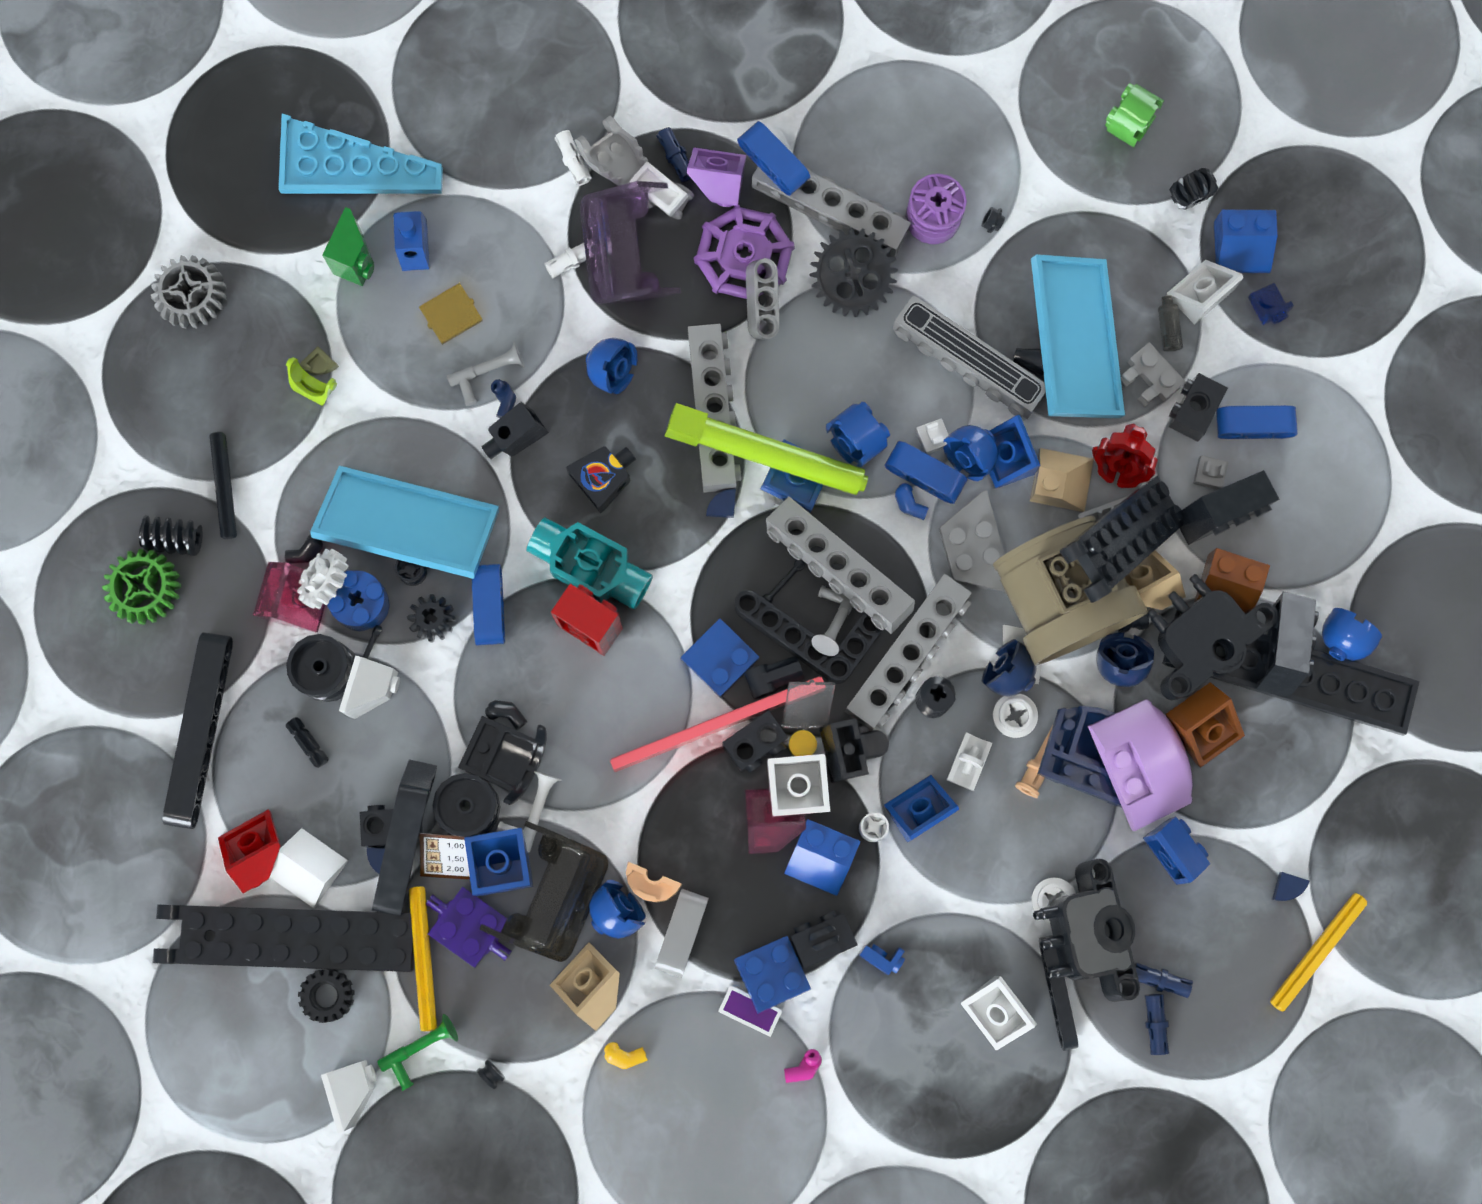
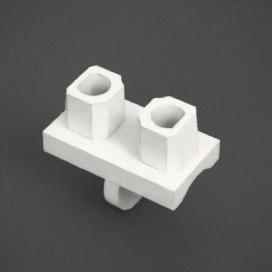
M966 732L947 781L974 791L992 743Z

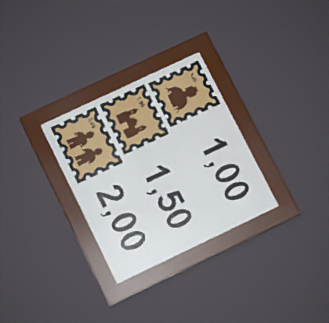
M420 833L421 877L470 880L464 837Z

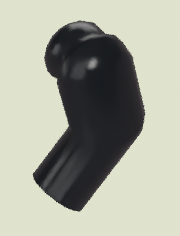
M310 534L299 550L285 551L286 564L309 563L322 550V540L311 538Z
M494 700L485 709V714L489 719L495 720L498 717L508 718L516 730L522 728L527 723V720L512 702Z

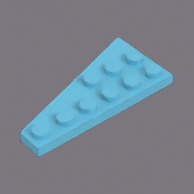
M282 114L279 191L281 194H442L443 167L441 164L414 155L408 156L396 152L392 148L386 146L383 148L371 144L370 141L333 129L320 128L315 126L314 123L292 119L289 115Z

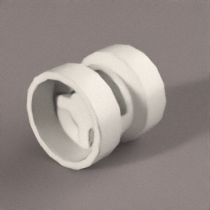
M878 812L867 814L859 823V833L868 842L880 841L889 831V823L886 817Z

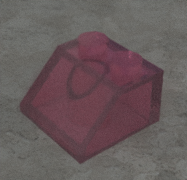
M268 562L253 616L318 633L325 604L323 603L320 609L316 607L312 609L298 599L300 594L297 593V590L302 586L299 584V580L306 569L286 562Z

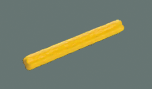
M417 886L409 889L420 1030L426 1032L436 1029L437 1021L430 939L428 935L426 892L424 887Z
M1357 893L1352 894L1274 994L1270 1002L1276 1009L1282 1012L1286 1010L1367 906V901L1363 896Z

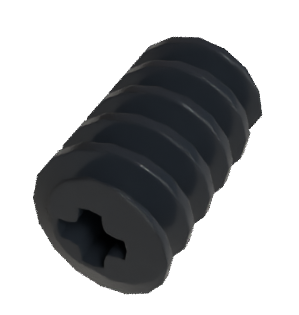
M145 515L139 529V544L146 551L155 549L161 553L166 550L169 554L177 551L180 555H185L188 552L191 556H196L200 552L203 527L199 525L195 529L193 520H189L186 528H184L182 519H178L175 526H172L171 518H166L164 525H161L160 517H155L153 524H150L149 516Z
M935 676L927 679L916 693L915 702L917 708L927 718L942 716L956 700L954 686L944 677ZM932 693L937 694V699L939 700L938 702L933 700L934 695H932Z

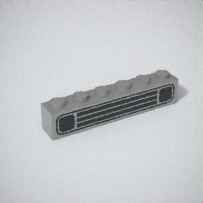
M915 295L911 297L895 319L893 330H895L899 338L907 342L910 340L918 346L919 351L924 355L934 356L940 360V364L945 369L951 372L956 371L963 376V380L973 387L978 386L986 391L985 394L988 398L995 402H1002L1009 407L1008 410L1015 416L1020 415L1021 418L1023 416L1028 419L1046 394L1045 382Z

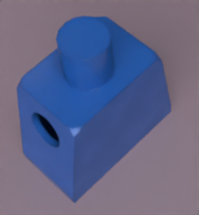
M421 211L394 213L395 251L402 271L429 269L427 219ZM410 251L417 253L413 256L407 255Z

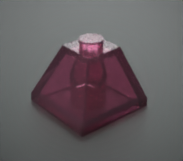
M769 789L745 790L749 854L778 852L806 829L805 814L772 816Z

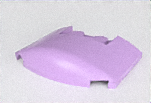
M1148 699L1142 700L1088 726L1132 831H1136L1192 803V773L1183 742L1166 715L1152 705V702Z

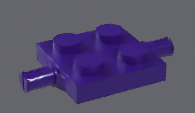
M464 887L447 904L434 895L430 899L438 904V906L429 900L426 902V905L439 913L437 922L428 935L472 967L476 968L482 958L491 951L504 961H506L508 956L499 950L501 949L508 955L511 954L512 950L498 942L500 934L508 924L509 919L478 897L473 896Z

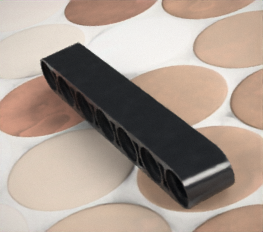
M202 632L199 637L163 811L164 825L194 829L198 822L232 654L233 639L231 636Z

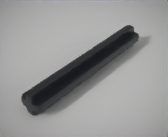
M213 432L209 437L220 536L223 539L236 538L237 531L227 440L223 432Z

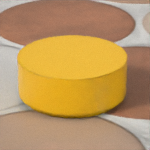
M800 730L791 736L789 750L793 756L813 755L816 751L817 740L811 732Z

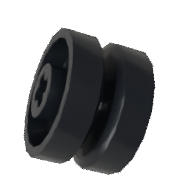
M322 634L310 635L298 641L290 651L286 663L287 676L292 686L301 693L323 702L337 701L343 698L355 655L352 650L333 637Z
M466 773L453 775L442 782L435 792L432 804L434 817L440 827L451 835L460 837L486 834L492 830L498 821L501 808L499 796L492 785L477 775ZM467 800L470 802L471 807L468 811H462L461 807L465 806L464 802Z

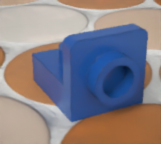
M875 944L871 948L864 945L858 954L886 975H889L891 971L897 973L905 961V958L902 957L905 951L900 947L896 949L889 961L885 959L888 953Z

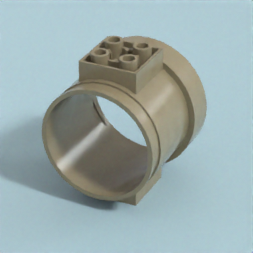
M1094 516L1071 521L1041 534L1006 553L993 563V567L998 572L1004 590L1026 633L1022 640L1035 666L1093 643L1131 624L1148 613L1136 586L1129 587L1125 577L1112 588V592L1091 603L1083 589L1092 582L1078 559L1067 564L1061 555L1060 550L1097 522Z

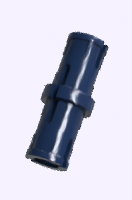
M672 128L662 129L656 137L665 150L668 163L673 165L681 182L691 180L692 178L687 174L689 160L686 156V149L677 141Z
M1137 962L1135 963L1139 983L1155 987L1156 991L1159 992L1164 990L1184 998H1189L1193 980L1175 976L1163 968L1157 970Z
M1164 994L1145 995L1147 1006L1145 1027L1149 1031L1150 1054H1169L1167 1040L1169 1021L1166 1020Z

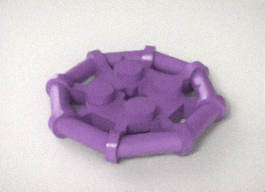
M734 205L733 209L702 225L703 232L697 255L694 256V263L700 267L715 294L723 293L747 299L745 287L728 284L727 281L730 277L746 281V268L748 264L754 260L771 259L772 253H780L777 265L778 285H784L787 281L786 273L791 253L795 246L794 242H791L783 231L774 213L768 214L742 208L740 205ZM743 219L761 224L759 227L743 224ZM735 220L736 225L733 226L732 230L728 232L727 230L725 232L720 230V228ZM770 229L778 242L772 244L770 240L768 241L765 232ZM712 237L719 240L716 252H709ZM748 247V252L752 254L742 258L737 253V250ZM717 261L723 271L720 277H718L710 262ZM761 264L757 268L759 277L766 272Z

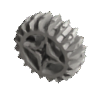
M181 255L179 263H176L174 259H170L172 266L167 268L161 265L164 273L162 275L155 274V279L159 283L151 284V288L155 291V293L151 294V299L156 302L154 308L161 312L160 316L164 320L169 319L173 326L179 323L185 329L190 323L193 328L197 329L199 321L204 325H208L207 317L211 316L217 319L214 311L215 309L223 310V305L219 301L227 300V296L223 293V291L227 290V287L222 282L224 277L220 272H217L214 264L209 265V262L204 258L198 261V258L193 255L188 261L185 256ZM191 275L203 276L207 278L208 282L194 281ZM170 302L184 303L187 310L176 309L171 306Z

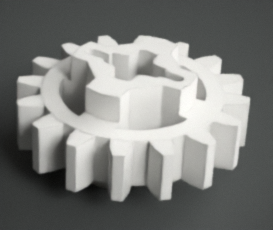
M325 549L323 554L318 553L316 558L309 562L310 566L301 575L299 584L302 586L297 590V593L300 594L298 599L312 609L315 607L320 609L323 603L327 605L330 599L336 597L337 589L342 588L344 579L347 577V574L344 573L348 568V564L345 563L347 558L334 549L330 551Z

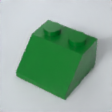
M345 207L322 256L333 275L363 286L365 280H369L374 272V262L351 209Z

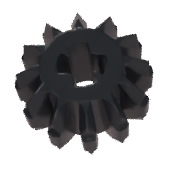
M1201 168L1179 178L1178 181L1173 183L1169 191L1178 209L1186 210L1213 196L1217 192L1218 186L1210 170Z
M434 594L429 595L427 603L423 597H419L418 600L421 606L417 607L414 604L410 606L416 614L407 616L408 621L415 622L409 629L412 632L418 631L417 638L420 640L424 639L427 635L428 641L433 643L435 634L441 640H444L445 635L442 631L444 629L448 632L453 631V628L447 623L456 621L454 615H449L454 610L451 604L445 606L446 599L444 597L439 598L436 602ZM433 613H435L437 621L435 623L430 621L429 624L426 617L429 614L433 616Z

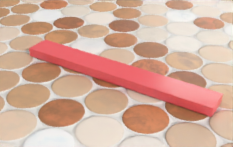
M816 677L614 757L610 760L613 770L618 772L764 714L768 710H774L822 691L825 688L822 677Z

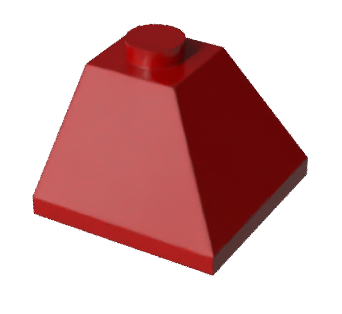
M268 809L218 837L225 870L242 893L260 886L270 878L281 846L272 813Z

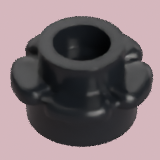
M991 207L985 214L981 226L986 228L988 233H992L994 230L999 231L1005 220V217L1002 216V209L999 208L997 210Z

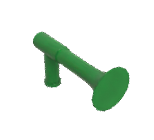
M443 1014L441 1024L432 1032L377 1060L379 1068L382 1072L392 1068L402 1087V1091L411 1087L414 1083L411 1082L402 1061L442 1039L450 1038L457 1042L458 1035L453 1023L446 1014Z

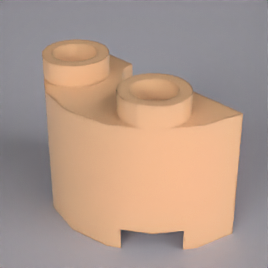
M630 862L627 864L626 876L628 885L634 894L645 901L655 903L667 901L676 895L682 886L681 883L664 876L658 881H651L648 878L647 869Z

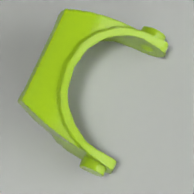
M292 357L288 359L286 366L292 390L323 406L337 386L336 379L331 378L327 384L308 374L300 366L297 358Z

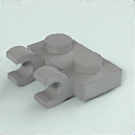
M1150 342L1127 361L1131 368L1124 372L1121 377V383L1125 387L1129 386L1139 376L1150 386L1137 399L1144 408L1158 396L1164 402L1186 383Z

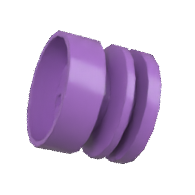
M939 173L927 175L918 180L911 190L905 215L907 220L911 222L909 231L912 236L923 243L933 245L944 243L956 234L967 203L965 191L958 181L948 175Z

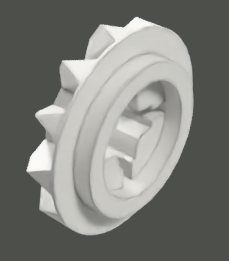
M1020 693L1000 698L995 704L992 714L995 727L998 728L1002 735L1012 738L1028 735L1033 731L1038 721L1036 705L1029 697ZM1011 708L1015 712L1026 711L1019 717V724L1015 720L1005 721L1011 714Z
M1045 879L1035 886L1031 896L1032 909L1037 911L1048 907L1049 900L1044 893L1054 896L1061 891L1059 895L1061 897L1075 894L1076 892L1063 879ZM1049 919L1043 920L1047 923H1050Z

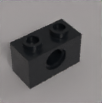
M1200 373L1193 380L1188 378L1181 390V394L1184 395L1181 403L1176 402L1169 414V417L1173 418L1169 427L1198 442L1205 435L1228 387ZM1195 401L1199 403L1201 411L1194 410L1190 402Z

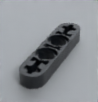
M1052 936L1039 938V948L1059 1042L1063 1051L1078 1048V1038L1065 977L1050 979L1047 976L1048 969L1060 965L1056 948L1042 949L1040 941Z

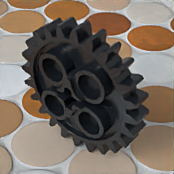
M850 228L849 236H846L842 230H839V239L830 234L831 244L827 245L821 242L820 244L824 249L823 253L814 252L819 261L811 262L810 265L816 267L817 272L810 273L809 275L817 278L818 281L811 286L812 288L821 289L816 295L817 298L826 297L823 306L826 307L831 303L834 304L833 313H836L839 308H843V316L846 317L849 310H852L854 317H858L859 310L862 309L865 315H869L868 307L872 306L877 311L879 310L877 301L880 300L887 303L884 297L885 292L889 294L894 293L888 286L889 284L897 283V280L891 278V274L898 272V269L890 266L897 259L896 257L888 258L887 255L891 252L892 248L882 249L885 241L883 238L877 242L874 241L876 233L872 232L867 238L863 228L860 230L859 235L855 234L854 228ZM860 248H867L870 252V258L865 263H859L856 260V252ZM846 249L850 250L854 267L861 269V273L857 274V278L863 291L862 296H859L853 277L847 276L851 268L846 258ZM836 256H840L844 260V266L838 272H834L830 268V261ZM868 274H875L878 278V285L874 289L869 290L864 285V278ZM848 282L852 286V294L847 298H842L838 293L840 284Z

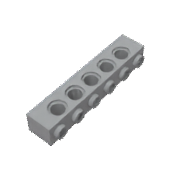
M807 166L805 167L810 173V179L790 196L781 191L757 167L752 176V188L837 231L842 230L847 236H849L850 228H854L856 235H859L862 228L865 229V237L867 238L872 232L876 233L875 242L882 238L885 240L882 249L892 248L891 252L887 255L888 257H896L909 233L911 222L904 215L885 210L880 203L874 200L868 201L860 197L853 189H844L836 185L829 177H820L812 173L811 169ZM805 187H810L815 192L812 194H806L802 191V189ZM829 199H834L839 204L836 206H829L825 201ZM858 211L862 214V217L853 218L849 213ZM882 223L886 226V229L877 230L873 225Z
M721 324L688 326L695 409L708 413V418L736 426L735 411H729L728 403L733 401L732 385H727L726 375H731L729 358L724 359L723 349H728L727 332H721ZM706 351H713L717 354L712 360H707L702 355ZM709 377H716L720 382L716 386H709L705 383V380ZM712 403H718L722 406V409L717 413H713L707 407ZM699 444L703 493L736 489V481H741L740 464H734V455ZM716 456H724L727 459V463L723 466H716L712 460Z
M788 497L766 518L767 534L773 541L783 543L792 557L796 560L802 559L807 563L809 570L819 578L822 576L826 579L835 593L839 595L844 594L850 599V604L858 612L862 613L864 611L869 615L872 623L880 630L885 629L892 634L914 611L915 600L792 498ZM794 529H799L803 533L792 535L790 532ZM819 546L822 547L824 550L816 553L811 551L810 549L812 547ZM839 563L842 564L844 568L841 570H835L831 566L833 564ZM862 581L866 585L858 588L853 586L852 583ZM877 598H882L886 600L887 603H885L884 605H877L873 602V600Z
M944 573L844 712L854 719L856 718L858 722L871 731L875 726L881 729L890 717V714L886 712L892 703L898 706L907 693L903 690L904 686L908 681L914 683L923 671L919 667L925 658L929 661L940 648L935 645L941 636L946 639L953 630L955 624L951 621L957 613L963 616L971 605V602L967 599L972 593ZM939 603L946 604L950 609V614L946 616L938 614L936 605ZM923 625L930 626L934 631V636L931 638L923 637L920 634L919 628ZM908 647L915 649L918 658L913 661L907 660L903 655V650ZM889 670H897L901 674L902 679L899 683H892L888 680L887 672ZM874 692L882 693L885 697V704L881 706L874 705L871 702L870 695Z

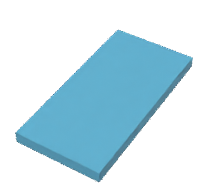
M1051 255L1033 256L1031 258L1048 416L1121 418L1125 416L1107 260Z
M339 466L310 532L311 538L474 579L498 516L499 506Z

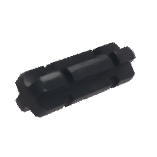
M298 717L291 719L286 723L288 731L295 735L294 739L306 756H310L309 760L314 767L319 768L328 761L327 755L324 751L319 750V744L308 729H304L305 725Z

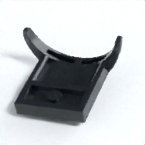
M482 716L458 768L511 791L504 798L503 802L508 805L514 804L526 792L535 775L534 771H537L546 747V728L538 725L534 739Z

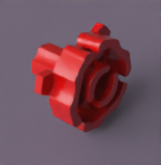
M1135 424L1126 425L1122 433L1114 432L1110 439L1102 438L1099 446L1093 447L1092 454L1098 466L1097 472L1107 483L1114 482L1116 473L1119 472L1117 486L1120 488H1135L1140 483L1148 482L1155 475L1158 459L1154 457L1155 448L1146 441L1147 432L1144 427H1139Z

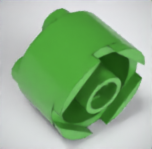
M1129 83L1121 95L1120 107L1114 106L1106 118L1105 126L1109 133L1135 148L1137 141L1140 142L1156 118L1154 113L1158 108L1161 109L1164 100L1138 84L1133 85Z

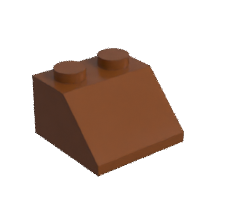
M1215 548L1207 556L1201 579L1211 591H1223L1230 595L1245 613L1256 606L1263 592L1270 565ZM1198 592L1196 594L1194 602L1201 598V595Z
M1211 682L1166 713V717L1179 734L1186 751L1200 768L1245 736L1232 699Z

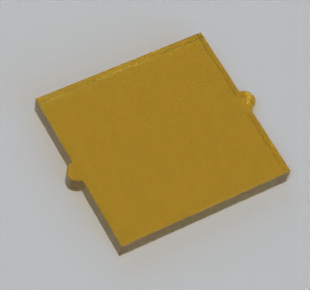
M460 283L419 306L428 321V328L433 329L442 345L483 321L474 306V300L472 298L469 299Z

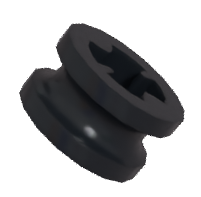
M486 1060L484 1062L485 1067L478 1068L476 1071L491 1088L495 1089L497 1082L503 1081L505 1076L492 1062Z

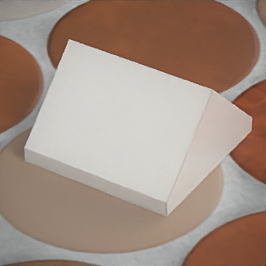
M1204 260L1167 292V295L1195 325L1235 290L1242 281L1243 275L1216 263Z
M301 828L279 849L270 878L312 908H315L348 860Z
M994 976L961 1002V1005L995 1050L1000 1049L1037 1025L1001 976Z

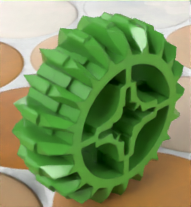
M138 549L137 555L132 551H127L126 560L121 556L117 557L120 564L118 566L109 565L113 573L112 575L105 574L104 578L110 581V583L102 586L103 590L110 592L104 596L105 601L112 602L109 609L113 612L117 611V617L120 619L127 618V622L132 624L137 620L139 624L144 625L147 618L154 623L157 621V613L162 617H166L167 614L164 609L166 607L174 609L175 607L170 602L171 599L180 598L174 592L175 589L181 588V584L174 581L180 576L178 572L172 571L175 565L170 561L166 562L167 557L163 554L157 556V552L154 550H150L146 554L145 550ZM149 566L137 575L130 574L139 567ZM159 573L162 580L160 593L156 590V582L159 579L157 576ZM134 580L140 584L143 583L146 586L145 588L150 590V593L145 590L141 591L138 585L134 583ZM124 581H125V582L127 583V585H128V590H127V592H126V594H125V596H126V599H125V600H124L123 594H122V588H123V583H124ZM145 599L154 600L147 606L134 608L137 604L140 605L141 602Z

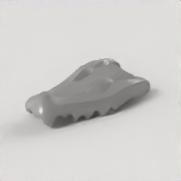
M608 116L603 120V125L608 134L592 146L582 135L575 139L583 159L595 172L627 192L641 208L649 209L655 206L652 201L629 182L646 161L648 162V159L643 156L642 147L638 145L637 140L622 129L612 116Z

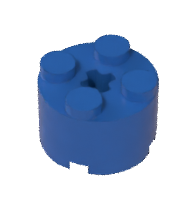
M865 402L852 404L826 424L827 433L831 431L834 436L830 441L836 451L846 462L851 464L854 461L858 463L856 466L860 468L887 448V438L890 436L888 428L883 423L877 422L872 415L871 408Z
M345 571L344 573L347 574V577L344 579L342 588L337 589L336 597L330 599L327 604L331 614L341 624L353 631L360 632L371 629L376 625L379 626L387 617L390 608L386 589L373 575L367 572ZM356 598L364 600L362 604H355L354 601Z

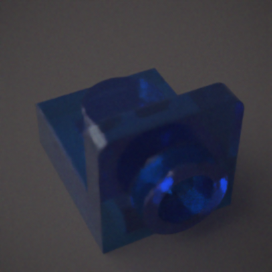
M1275 283L1248 296L1263 325L1271 321L1277 324L1289 317L1288 312L1294 307L1292 301L1285 303Z

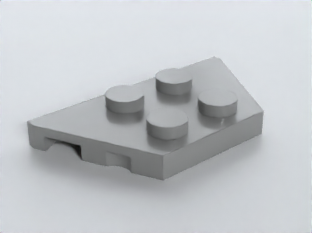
M984 490L940 526L939 532L953 580L957 583L972 584L983 589L990 588L1003 591L1006 594L1000 581L1001 578L993 567V563L1005 554L988 492Z

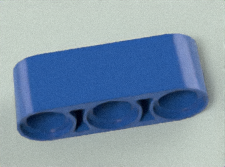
M757 121L737 139L741 149L786 195L790 196L810 179V173L807 168L762 122Z
M1226 406L1218 408L1216 411L1217 434L1220 439H1283L1298 435L1295 406Z
M902 441L896 443L884 465L893 474L950 504H955L968 480L961 472Z
M501 564L479 565L476 575L472 579L476 646L505 644Z

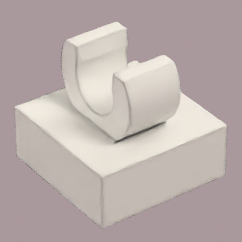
M942 418L916 427L915 431L924 453L930 454L941 450L947 444L943 442L948 436V432Z

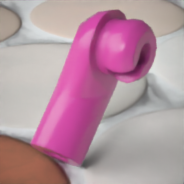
M810 1049L804 1054L805 1056L799 1066L784 1068L786 1083L812 1079L822 1063V1057L815 1049Z

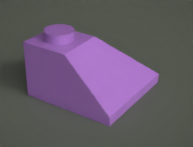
M693 148L687 167V174L711 202L717 203L722 207L738 206L746 155Z

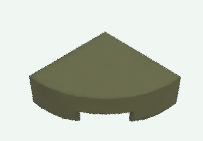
M319 346L299 363L306 372L315 375L327 374L339 367Z

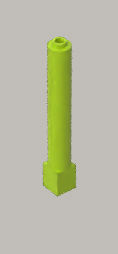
M678 403L675 404L672 410L665 437L695 447L697 444H701L853 495H857L859 491L863 492L867 485L868 476L864 475L865 469L708 418V413Z

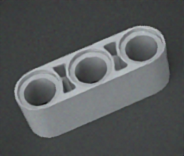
M764 258L750 262L746 268L748 331L753 338L759 340L773 338L779 331L778 270L774 261ZM760 264L766 270V275L763 279L757 273V268ZM761 292L767 297L765 306L760 305L758 301V296ZM761 320L766 321L768 325V330L765 334L759 329Z
M681 889L654 969L682 978L709 900L708 897Z

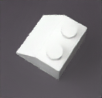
M825 754L770 758L767 760L773 817L830 812Z

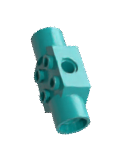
M544 517L535 528L527 545V552L550 564V572L554 578L567 585L571 583L575 587H578L579 584L583 585L594 593L592 596L600 603L612 597L635 610L645 596L653 579L652 574L628 562L627 548L579 522L566 529Z

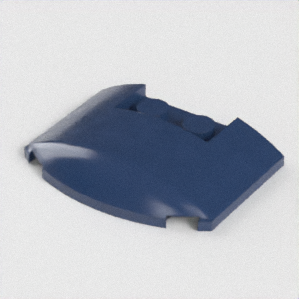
M1090 706L1058 709L1037 774L1055 783L1066 785L1122 808L1088 726L1115 714V712Z

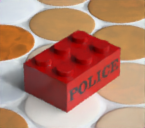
M570 583L551 610V614L558 627L605 656L623 629L619 613L616 612L617 608L606 600H603L601 603L595 600L592 596L594 593L583 585L579 584L578 587H575Z

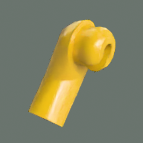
M611 1042L604 1048V1056L607 1062L621 1069H628L648 1061L643 1047L627 1053L620 1049L617 1043Z

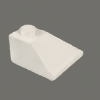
M355 656L339 711L350 718L356 719L390 700L392 693L397 692L400 684V677H397L398 672L394 668Z
M367 1060L321 1075L337 1133L344 1132L356 1125L374 1090L373 1082H376V1074L373 1066L367 1064Z

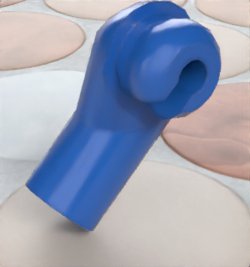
M907 483L900 484L895 491V498L899 509L903 513L924 520L929 507L915 502L911 485Z

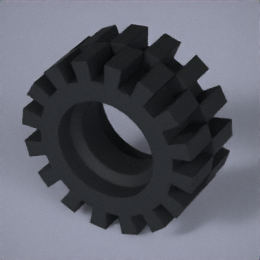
M334 969L318 970L313 974H309L306 977L307 980L301 983L300 987L302 989L298 992V997L301 999V1002H298L299 1007H303L304 1011L302 1012L304 1015H308L310 1020L319 1021V1023L333 1022L341 1019L344 1014L350 1011L349 1007L354 1002L352 996L355 995V991L351 988V985H353L351 980H348L344 973ZM324 984L332 985L337 991L336 1002L330 1007H322L316 1000V992Z

